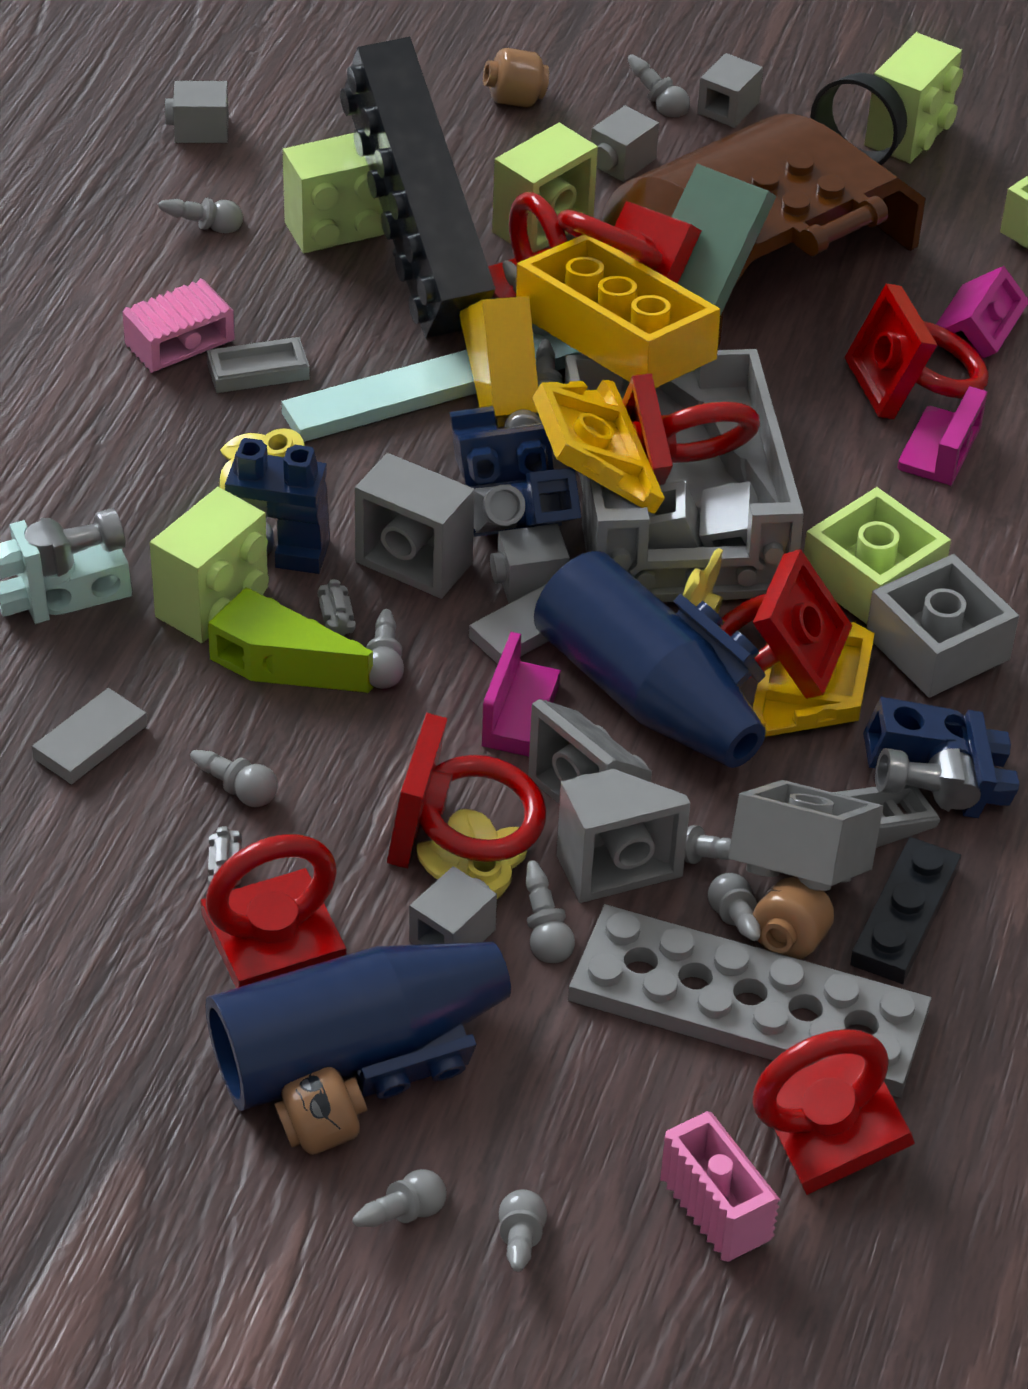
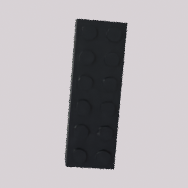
M411 37L359 46L356 49L352 65L347 68V80L344 88L340 90V100L345 115L352 116L356 128L354 130L356 151L360 157L365 156L368 164L367 181L370 193L373 198H379L383 210L381 224L387 240H393L397 252L395 255L397 275L401 282H407L411 294L409 297L411 317L415 324H421L425 338L461 331L460 311L481 300L491 299L496 289Z

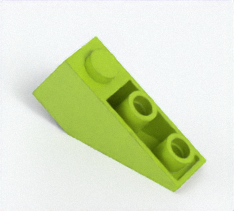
M247 587L208 622L210 660L250 681L367 693L373 689L369 681L373 666V651L355 640H350L322 626L316 620L308 619L281 605L276 600L265 597Z

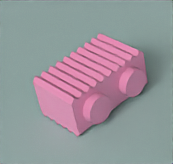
M201 278L197 283L192 281L189 286L183 285L175 288L172 293L167 291L164 296L159 294L156 299L151 297L148 302H139L134 304L131 309L126 307L122 312L126 346L130 347L131 352H134L136 357H139L141 363L144 362L145 367L149 368L150 373L235 340L233 309Z
M706 1111L666 1131L660 1181L667 1182V1189L674 1191L673 1198L680 1199V1207L687 1208V1216L694 1217L693 1224L701 1226L700 1233L706 1234L707 1242L714 1244L713 1251L721 1253L720 1260L729 1262L769 1242L775 1236L773 1231L776 1229L774 1224L777 1222L775 1217L778 1215L776 1210L779 1208L777 1203L780 1201V1198L714 1114Z

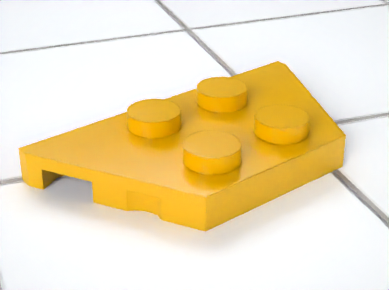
M602 380L596 390H586L588 386L583 381H570L568 384L542 382L532 399L556 459L640 508L647 507L648 512L655 514L665 497L615 382Z
M851 622L853 626L824 695L806 699L780 661L764 672L766 676L757 684L752 707L765 727V737L859 721L875 633L855 622Z

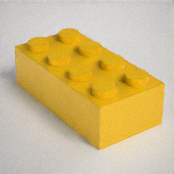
M583 234L517 263L516 297L529 296L532 323L630 382L634 375L652 373L656 389L717 359L720 308L614 247Z

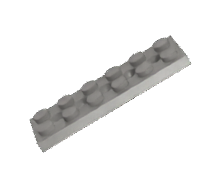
M604 904L569 985L568 1001L769 1060H774L788 1048L809 1037L829 1031L843 1030L854 1024L864 1025L875 1033L873 1036L879 1039L887 1050L889 1067L884 1082L891 1095L901 1098L932 998ZM641 961L650 964L654 969L640 974L629 970L626 966L632 962ZM688 977H698L705 980L709 985L702 989H690L680 981ZM741 993H753L760 996L764 1001L758 1005H746L739 1002L735 997ZM804 1008L815 1012L819 1017L813 1021H801L790 1012Z

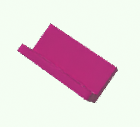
M1002 266L964 283L936 325L953 333L962 330L984 359L998 352L1028 305V298L1005 266Z
M969 386L956 412L927 406L899 458L898 469L952 486L981 429L987 391Z
M510 632L483 702L482 746L529 757L532 703L539 699L554 702L560 685L561 670L520 661L521 634Z

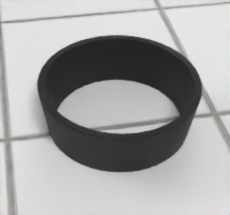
M869 73L850 74L825 86L814 99L811 119L824 124L844 139L845 137L836 126L832 108L835 93L842 84H854L866 88L883 102L893 124L892 145L881 151H866L858 148L877 163L883 165L899 146L907 129L906 109L897 91L884 79Z

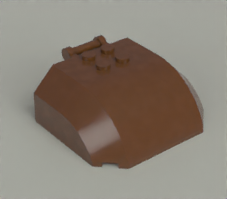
M779 114L758 121L625 182L612 193L602 215L603 222L615 226L625 202L628 201L672 217L696 164L770 191L777 197L737 279L738 281L753 260L791 242L808 255L815 256L827 250L829 243L866 225L869 227L877 226L911 251L919 246L926 198L824 124L800 115ZM724 309L720 315L718 345L721 343Z

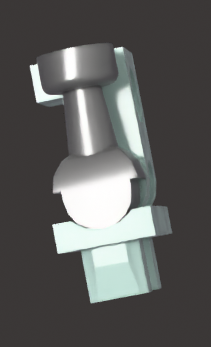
M114 508L97 512L94 516V524L64 529L51 518H41V521L31 524L29 527H27L25 520L9 524L12 540L0 543V579L18 575V577L0 582V612L3 617L29 610L34 623L37 624L50 620L49 614H66L132 596L129 564L121 549L125 548L126 545L125 536L119 516Z

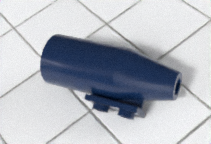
M586 552L562 566L545 585L537 600L534 611V624L538 632L641 725L730 768L739 767L749 761L760 749L765 739L766 730L740 690V687L750 677L759 683L766 676L754 659L760 653L759 650L739 631L729 636L720 627L725 623L724 620L704 601L695 606L680 593L673 600L680 610L674 613L604 552Z
M494 942L375 946L208 996L205 1005L206 1018L221 1076L234 1105L240 1111L282 1099V1089L286 1084L326 1067L335 1068L340 1073L342 1079L356 1076L357 1084L363 1097L376 1094L377 1098L385 1099L403 1093L410 1088L411 1082L431 1076L433 1081L439 1082L461 1074L466 1069L465 1065L469 1064L477 1045L473 1034L466 1035L463 1025L509 998L511 995V982L505 959Z

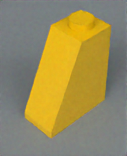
M529 296L484 299L461 310L460 320L479 407L493 406L495 419L498 421V428H504L506 419L515 411L530 410L537 414L538 412L532 399L538 389Z

